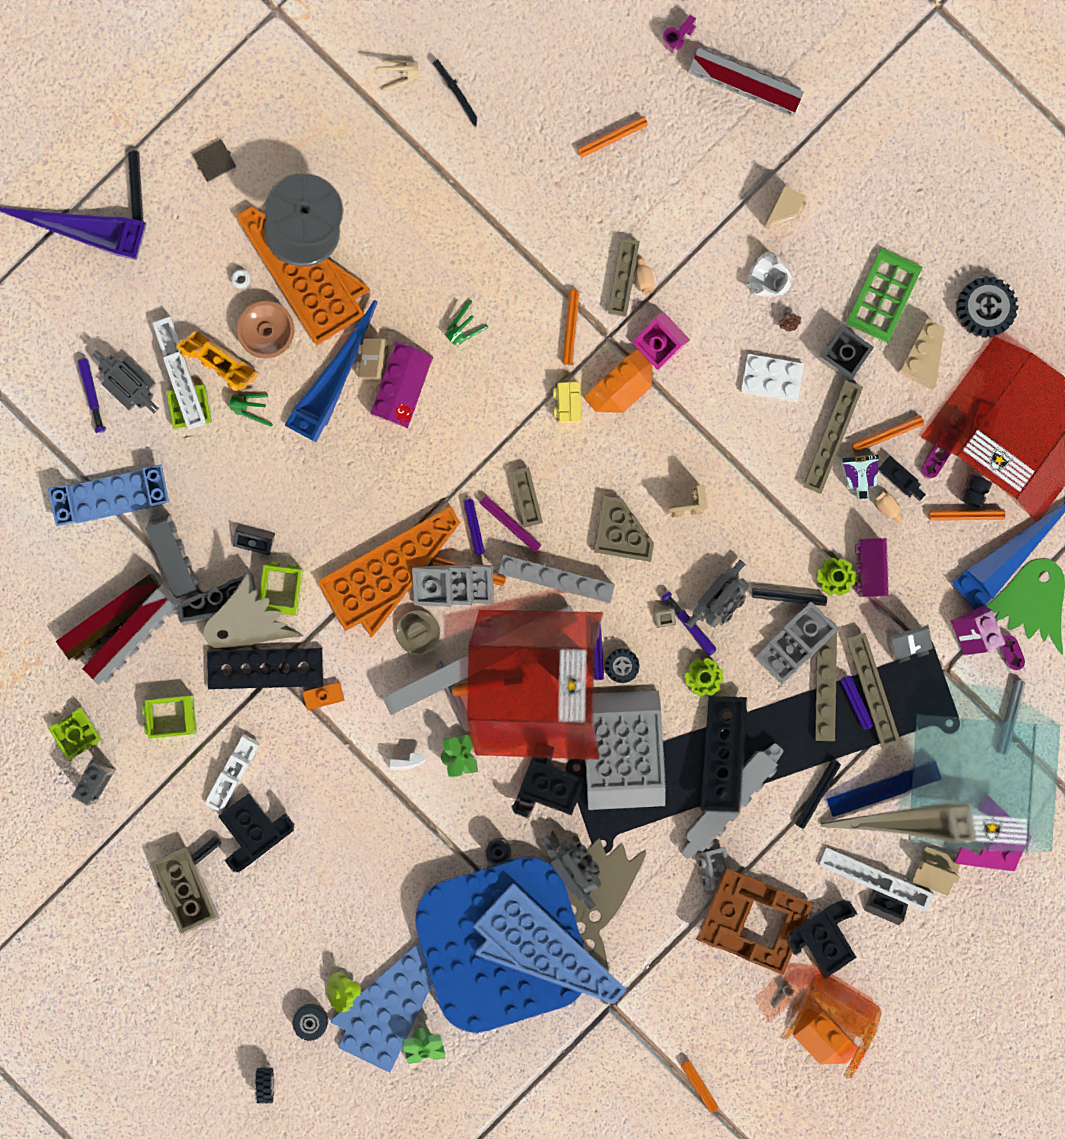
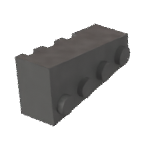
M168 514L149 521L145 529L173 596L177 599L197 591L199 580L196 574L192 573L190 568L192 567L191 561L185 555L184 544L181 538L179 539L177 527L171 515Z
M248 572L246 574L249 576V593H251L256 588L254 575ZM246 574L180 602L177 605L180 623L185 626L208 622L235 593Z

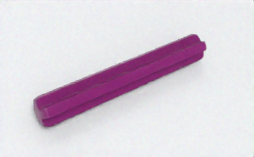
M487 496L482 498L480 504L532 551H538L541 544L490 498Z

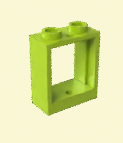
M269 562L268 566L263 565L259 600L267 597L270 571L297 574L293 608L268 604L265 611H279L281 614L298 616L304 570H299L297 565L289 564L287 568L280 567V563Z
M194 695L145 700V704H142L143 716H146L147 722L144 723V733L148 735V739L197 734ZM183 701L186 730L156 733L153 704Z

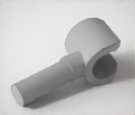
M789 985L782 986L781 994L772 1004V1007L776 1008L786 996H792L794 989L789 994H786L785 989Z

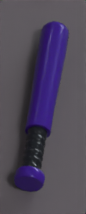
M87 358L78 359L79 373L89 408L95 421L96 428L94 431L95 433L105 432L106 427L103 426L99 412L100 406L89 360Z
M668 591L661 597L662 601H666L670 607H674L677 618L705 653L709 656L714 654L717 650L716 646L697 624L692 629L685 624L691 617L685 610L681 609L672 598V593Z

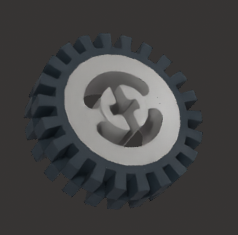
M988 276L981 279L977 278L970 282L959 294V299L956 302V305H958L956 313L959 314L957 318L958 321L961 320L963 323L961 326L968 329V333L972 332L977 337L987 338L990 336L991 338L1003 333L1013 324V320L1017 317L1016 311L1019 305H1016V302H1018V299L1014 297L1015 291L1009 289L1010 285L1003 283L1004 280H996V277L988 278ZM980 295H990L994 297L989 298L988 300L987 298H984L979 303L976 302L977 297ZM986 303H987V306L991 308V309L988 310V311H987V308H984V305H985ZM995 311L998 312V316L993 320H985L981 318L985 315L989 317Z

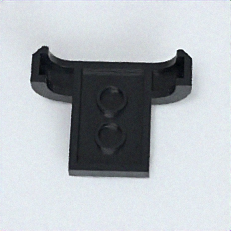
M543 741L535 743L534 752L517 798L511 806L514 814L529 819L535 804L538 803L570 816L573 815L585 779L550 766L555 751L554 745Z
M249 792L218 816L241 846L224 861L232 872L240 873L292 833L295 823L287 813L272 822Z
M837 901L791 931L786 942L794 955L800 954L802 952L801 949L805 947L823 978H828L857 958L837 924L854 917L858 913L850 901Z

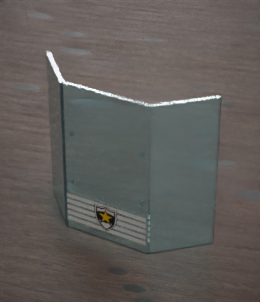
M917 714L911 808L951 802V804L970 803L976 841L951 842L909 835L908 841L968 849L1027 853L1052 851L1060 725Z

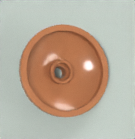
M260 301L250 305L243 311L237 323V336L240 344L248 353L258 358L269 359L281 355L289 348L294 338L295 327L290 313L283 306L272 301ZM267 328L271 330L269 335L264 334V330Z

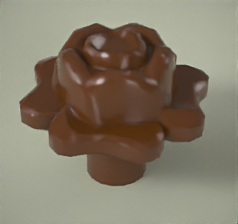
M785 312L784 318L779 321L780 329L791 332L796 330L798 325L801 324V316Z

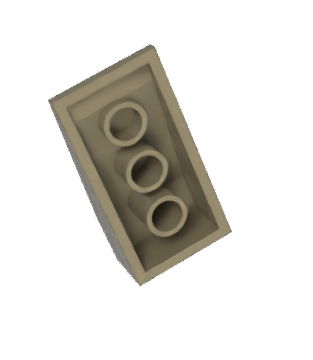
M187 847L151 862L180 934H187L220 919Z

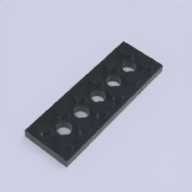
M323 648L207 651L208 690L324 686ZM284 662L290 666V671L286 674L281 673L279 669L280 665ZM264 663L269 664L271 667V671L268 674H263L260 670L261 665ZM300 663H308L309 670L307 673L299 671ZM225 664H229L232 667L230 675H225L222 672ZM244 664H249L252 668L251 673L248 675L243 674L241 671V667Z
M708 696L701 800L702 812L741 813L747 697ZM726 711L732 713L729 721H723L722 714ZM724 730H729L731 733L728 740L721 739V733ZM723 749L729 750V757L727 759H721L719 756ZM726 768L728 770L727 777L719 778V770ZM726 788V796L719 798L717 796L718 789Z

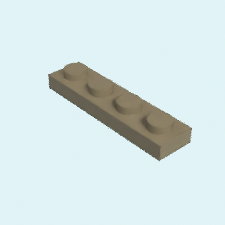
M625 238L620 240L608 314L622 317L627 316L640 241Z

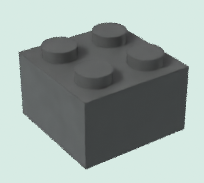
M842 325L818 360L850 381L874 347Z

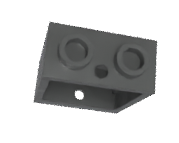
M101 760L91 762L71 797L87 806L97 803L116 769Z

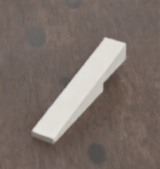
M168 317L153 322L152 324L164 356L163 359L187 429L190 430L207 424L186 358L180 354L181 350L176 348L180 339L173 319Z
M827 847L819 866L927 912L934 896L929 891Z

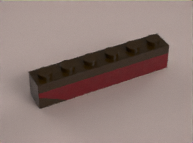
M153 574L147 575L55 642L68 660H79L85 655L84 651L89 648L92 650L101 644L100 640L105 636L107 639L116 633L115 629L121 625L123 626L158 588H161V585Z

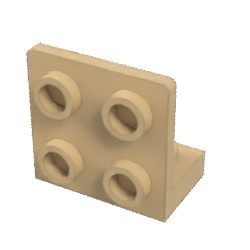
M697 485L692 492V501L696 505L668 509L667 515L671 514L672 518L683 516L684 512H691V515L702 514L703 510L708 508L705 485Z

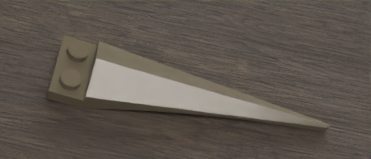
M951 802L822 822L820 825L826 828L900 833L951 842L976 841L970 803L951 804Z

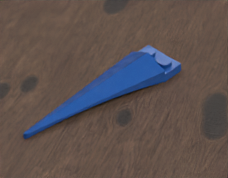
M374 300L340 351L313 386L292 409L284 426L317 442L324 426H327L378 301Z
M1065 503L965 570L951 583L973 610L986 605L996 596L1065 513Z

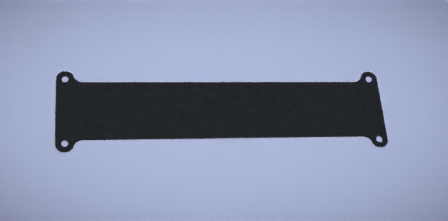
M933 642V649L928 650V655L918 657L915 654L910 656L911 660L901 663L897 660L877 667L899 737L930 726H938L943 732L954 734L961 726V721ZM858 674L851 676L872 721ZM840 681L836 682L835 741H815L816 689L747 712L744 764L755 751L764 752L773 743H776L784 750L776 762L778 764L776 773L771 778L767 777L763 782L764 784L880 744L874 724L871 728L863 730ZM948 720H953V727L947 726ZM706 727L663 742L665 806L588 810L586 762L580 757H573L567 762V773L585 779L577 803L592 845L598 839L605 840L607 845L604 847V851L607 854L612 850L613 841L617 835L701 806ZM724 730L721 733L722 740H728L731 736L729 730ZM723 749L719 754L720 758L727 759L729 757V750ZM574 764L580 765L579 771L573 770ZM722 768L718 772L719 778L722 779L728 775L726 768ZM724 787L718 789L717 795L722 791Z

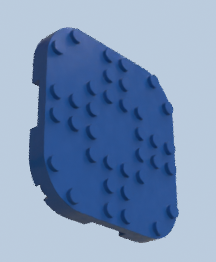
M532 856L519 857L508 860L502 865H495L466 875H459L440 881L423 894L417 905L416 929L437 1000L445 1018L458 1029L471 1033L486 1032L561 1009L573 1003L582 994L573 989L475 954L487 939L473 927L474 924L512 883L584 949L565 883L554 867L540 858Z

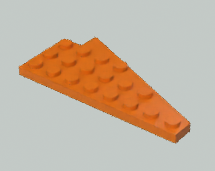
M252 206L236 216L316 346L364 316L356 299L370 291L368 286L329 259L313 266L304 267L294 266L280 260L270 250L265 240L264 225L267 216Z
M451 506L317 581L345 631L363 623L370 637L377 633L413 586L412 568L428 566L459 526L460 521Z

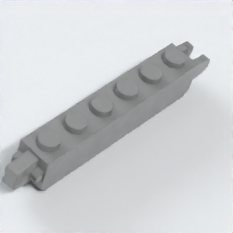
M773 743L764 752L755 751L744 764L741 807H746L752 800L750 796L755 791L758 793L765 785L763 783L767 777L771 778L776 773L778 765L776 762L784 751L776 743ZM723 788L717 795L719 798L726 796V788ZM702 812L686 831L688 842L682 847L681 851L684 858L689 859L693 857L698 850L701 852L704 849L706 851L709 850L714 844L712 840L717 835L721 836L727 828L725 825L729 821H734L739 813Z

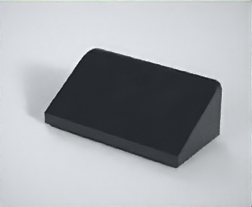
M238 524L235 530L233 547L270 556L275 533Z
M873 889L864 910L896 925H900L904 921L909 904Z

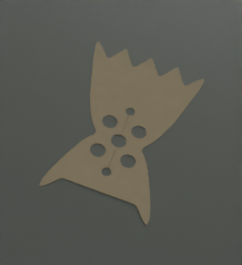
M552 831L551 841L554 844H560L556 834ZM578 834L571 838L574 843L580 841ZM598 839L588 849V854L598 864L601 871L598 875L601 886L594 892H590V897L596 906L589 910L584 901H580L575 893L572 894L567 886L566 889L571 905L577 908V914L575 915L576 923L582 921L586 926V931L580 934L582 943L587 939L595 942V948L587 952L609 972L605 947L599 932L610 922L622 905L644 861L646 851L630 862L623 844H620L611 855L607 856L601 840ZM594 910L601 913V920L596 923L592 922L589 918L590 913Z

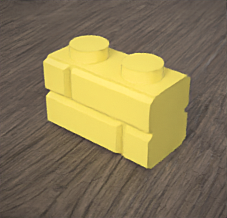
M580 382L557 383V388H553L554 399H557L558 407H554V418H558V423L581 422Z

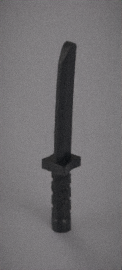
M439 59L435 60L432 64L446 81L447 88L451 89L473 126L476 127L477 116L458 87L456 79H452Z

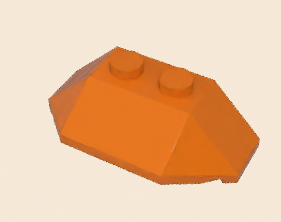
M636 349L597 383L584 397V400L595 412L624 413L652 387L653 365Z
M807 994L792 1007L793 1037L819 1064H847L860 1051Z

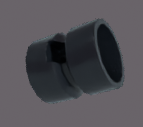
M969 474L965 483L967 489L962 490L959 500L971 506L983 508L987 499L985 494L989 493L993 483L985 478Z
M503 838L492 839L486 848L487 859L494 865L505 864L511 856V847L508 841Z

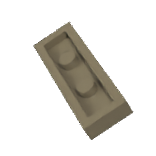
M529 467L510 472L524 528L542 524L543 521Z

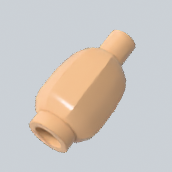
M639 259L637 260L638 269L635 273L637 287L642 291V294H650L653 292L655 285L652 270L645 265V260Z
M882 491L875 497L877 507L886 517L894 518L897 523L904 519L899 513L900 507L898 502L890 493Z

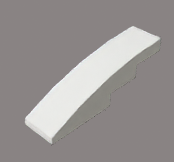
M245 734L241 737L225 768L219 775L205 805L219 813L223 812L260 746L259 742Z

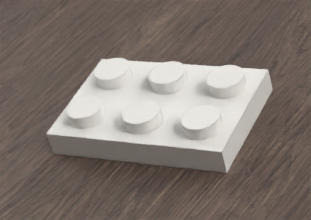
M747 354L741 392L797 402L804 364Z

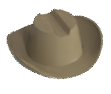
M411 611L405 614L398 622L396 629L397 640L400 646L407 652L417 655L425 654L431 651L439 641V624L431 614L425 611Z

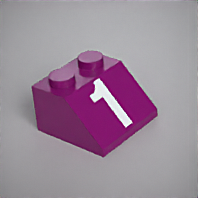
M986 605L950 621L964 655L987 653L1005 645L994 614Z

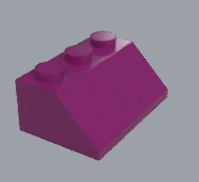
M887 538L858 540V544H855V554L859 557V563H856V574H859V582L856 583L857 593H860V597L889 596Z

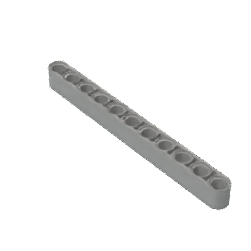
M568 605L383 697L384 703L390 715L579 621L571 605Z

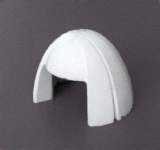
M766 252L764 255L762 254L750 270L751 273L747 279L749 283L747 285L751 293L758 296L771 297L783 295L791 287L789 269L775 253Z

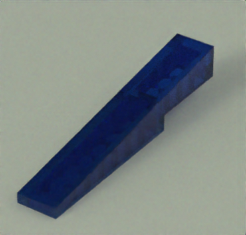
M933 760L826 799L832 816L835 817L943 780L937 761Z

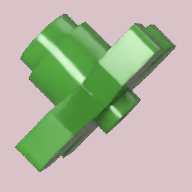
M472 734L461 735L458 740L456 737L443 739L444 750L441 753V761L444 765H447L448 777L461 776L463 772L465 774L478 772L477 761L470 755L474 746Z
M419 1028L415 1030L413 1038L402 1040L408 1064L418 1063L426 1058L434 1060L446 1058L441 1034L432 1035L428 1028Z

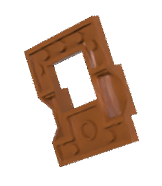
M725 867L696 940L784 975L793 954L786 942L788 934L806 922L813 903ZM754 901L786 913L772 949L740 936Z

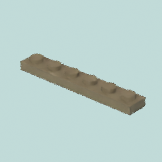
M847 380L844 381L803 488L822 494L863 389L862 386Z
M837 631L816 653L815 741H835Z
M866 633L846 638L881 748L901 743Z

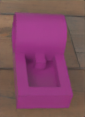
M690 14L679 30L670 27L664 31L662 44L666 50L673 54L675 50L679 51L685 43L683 39L687 34L690 36L697 27L695 26V17ZM668 35L675 36L676 40L674 42H669L666 39V37Z

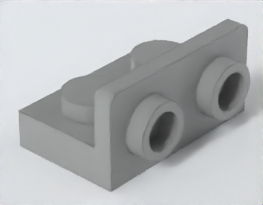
M725 847L696 853L697 865L700 868L701 883L704 890H716L725 867L730 869Z

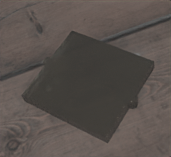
M222 139L192 154L198 165V170L202 172L207 183L236 167L230 156L231 152L227 150Z

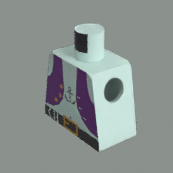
M879 455L840 459L847 489H856L857 500L869 499L868 487L877 486Z

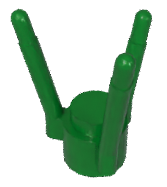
M472 300L467 302L444 334L454 346L457 343L461 345L465 340L488 328V325H485L462 337L464 335L462 329L474 316L471 315L459 327L456 325L471 305Z
M267 393L231 396L230 410L235 411L236 415L245 416L270 427L273 426L272 423L243 411L247 410V406L265 408L266 404L248 402V399L268 397Z

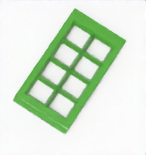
M881 248L846 325L888 343L923 267ZM882 261L895 266L891 277L877 272ZM898 269L912 274L907 285L894 280ZM875 276L888 281L884 293L871 287ZM891 284L905 289L900 300L887 295ZM868 291L881 296L877 308L864 302ZM884 299L898 304L893 315L880 310ZM861 306L874 311L870 323L857 317ZM878 314L891 319L886 330L873 325Z

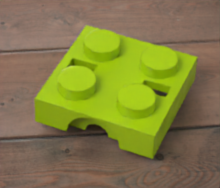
M206 385L195 386L199 402L205 403L202 411L206 423H212ZM167 391L173 429L187 428L175 391ZM179 407L180 412H174V408Z
M82 707L48 728L68 761L103 740ZM88 724L90 728L84 731L82 727ZM66 738L68 742L63 744L62 740Z

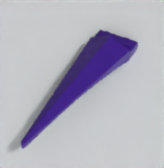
M0 207L1 213L115 256L133 260L138 258L147 225L146 222L125 217L73 215Z

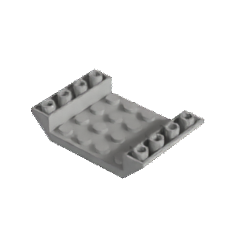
M659 690L585 694L584 733L588 810L665 806V774Z

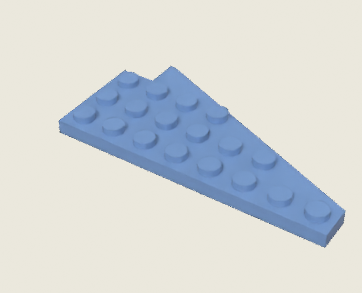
M514 883L473 926L487 939L475 952L477 956L612 1004L627 990Z
M420 942L367 987L360 996L354 999L353 1006L349 1007V1011L339 1012L330 1022L346 1030L338 1047L339 1049L389 1073L403 1047L402 1040L407 1039L433 984Z

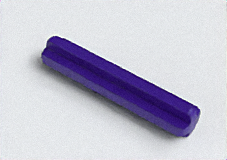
M468 499L463 503L475 555H482L485 553L474 500Z
M597 623L591 624L594 680H603L601 624Z
M848 675L841 678L840 682L863 730L871 728L873 723L851 676Z

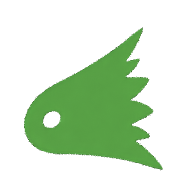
M1036 559L1025 565L1011 583L987 607L993 613L999 612L996 620H1001L1009 615L1008 630H1013L1024 623L1028 639L1038 629H1040L1043 641H1046L1049 634L1054 645L1063 655L1061 621L1065 592L1064 573L1052 560ZM1043 571L1048 572L1050 575V579L1046 583H1042L1038 578L1039 574Z

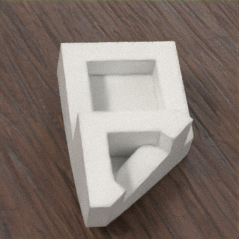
M410 753L409 761L390 759V770L412 769L426 761V754Z

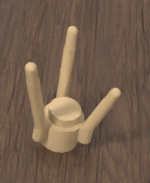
M384 60L383 63L401 66L375 67V70L382 71L403 70V77H407L404 80L382 87V91L408 82H414V78H419L418 62Z

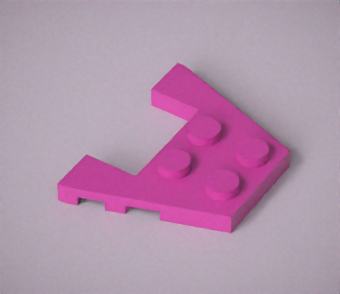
M983 795L977 811L989 817L1011 818L988 795ZM1003 821V823L1017 824L1012 821ZM1002 826V828L1023 830L1021 827ZM1001 832V834L1026 835V839L997 837L996 839L1024 840L1026 844L985 841L979 855L960 847L954 863L1015 871L1030 836L1027 833Z

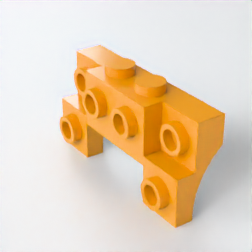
M193 331L187 338L179 341L176 348L181 350L180 354L188 359L190 357L197 358L202 361L201 364L217 371V375L227 381V386L235 391L244 390L248 383H253L259 375L258 371L198 331Z

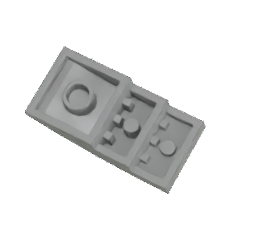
M438 565L412 568L414 605L451 607L452 605H472L473 603H494L493 565Z
M810 602L784 626L783 630L769 642L755 659L783 685L834 635L838 628Z

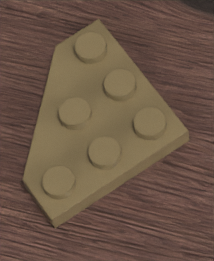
M603 496L594 553L651 562L654 542L630 511L627 504L621 498Z

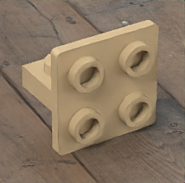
M926 846L912 882L948 896L953 883L958 884L960 876L957 875L960 864L954 863L956 857Z

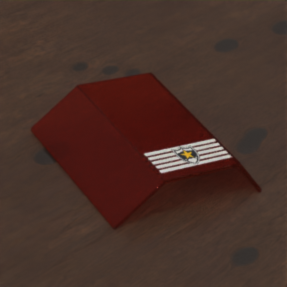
M994 336L920 438L967 463L1015 498L1037 522L1044 516L1065 487V376L1032 352Z
M479 610L468 646L467 723L476 755L600 760L593 726L594 650L603 612Z

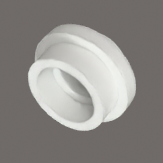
M236 270L231 276V282L236 288L244 289L250 284V275L245 270ZM240 276L244 277V281L242 283L238 282V278Z

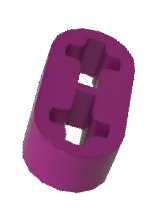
M1011 635L1003 636L1005 643L1006 639L1013 641V644H1011L1012 652H1010L1009 647H1004V645L1000 647L1006 665L1011 670L1022 669L1025 665V658L1017 639ZM1012 654H1014L1016 659H1020L1018 667L1011 664L1013 661Z

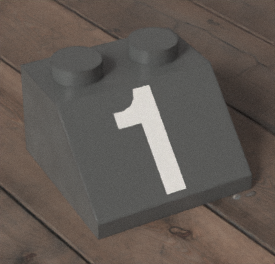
M928 625L887 638L893 661L899 660V663L911 660L910 656L915 654L918 657L928 655V650L933 649Z

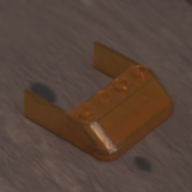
M821 973L816 974L809 983L780 1038L789 1040L806 1008L815 1010L862 1039L843 1075L846 1078H853L876 1035L881 1018V1009L875 1003L832 977L823 978Z

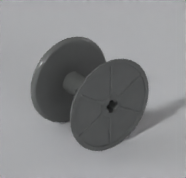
M307 173L293 174L276 183L266 201L267 218L264 225V235L267 245L280 260L294 266H313L326 260L338 245L340 224L343 218L342 200L334 186L319 176Z

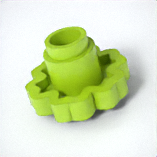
M835 558L824 561L822 563L823 568L817 570L816 578L817 582L821 583V590L827 595L835 593L837 596H842L849 593L850 586L856 582V573L851 570L852 564L843 558L838 561Z
M705 658L703 661L696 659L688 665L689 671L684 674L685 684L691 687L693 694H697L700 697L705 694L712 696L720 690L719 683L724 681L723 670L717 668L716 661Z
M343 972L331 974V978L327 981L330 1004L332 1007H335L337 1012H347L349 1007L353 1006V1000L360 996V985L357 981L349 980L348 977L345 978Z

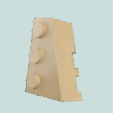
M929 319L925 320L898 373L931 390L934 389L937 382L945 327Z

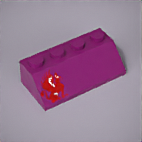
M396 342L371 415L408 429L433 356L414 347Z

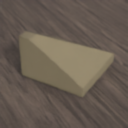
M654 605L657 628L676 625L674 607Z

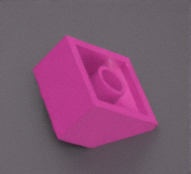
M664 312L657 316L632 343L659 370L690 339Z

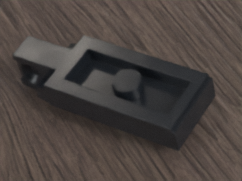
M889 456L878 468V472L909 498L913 495L919 501L925 497L926 494L919 489L921 486L918 482L919 480L892 456Z

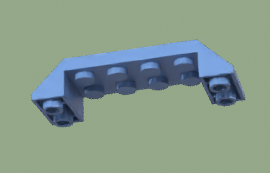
M162 464L142 468L143 470L80 484L48 488L55 525L78 524L153 508L170 502Z

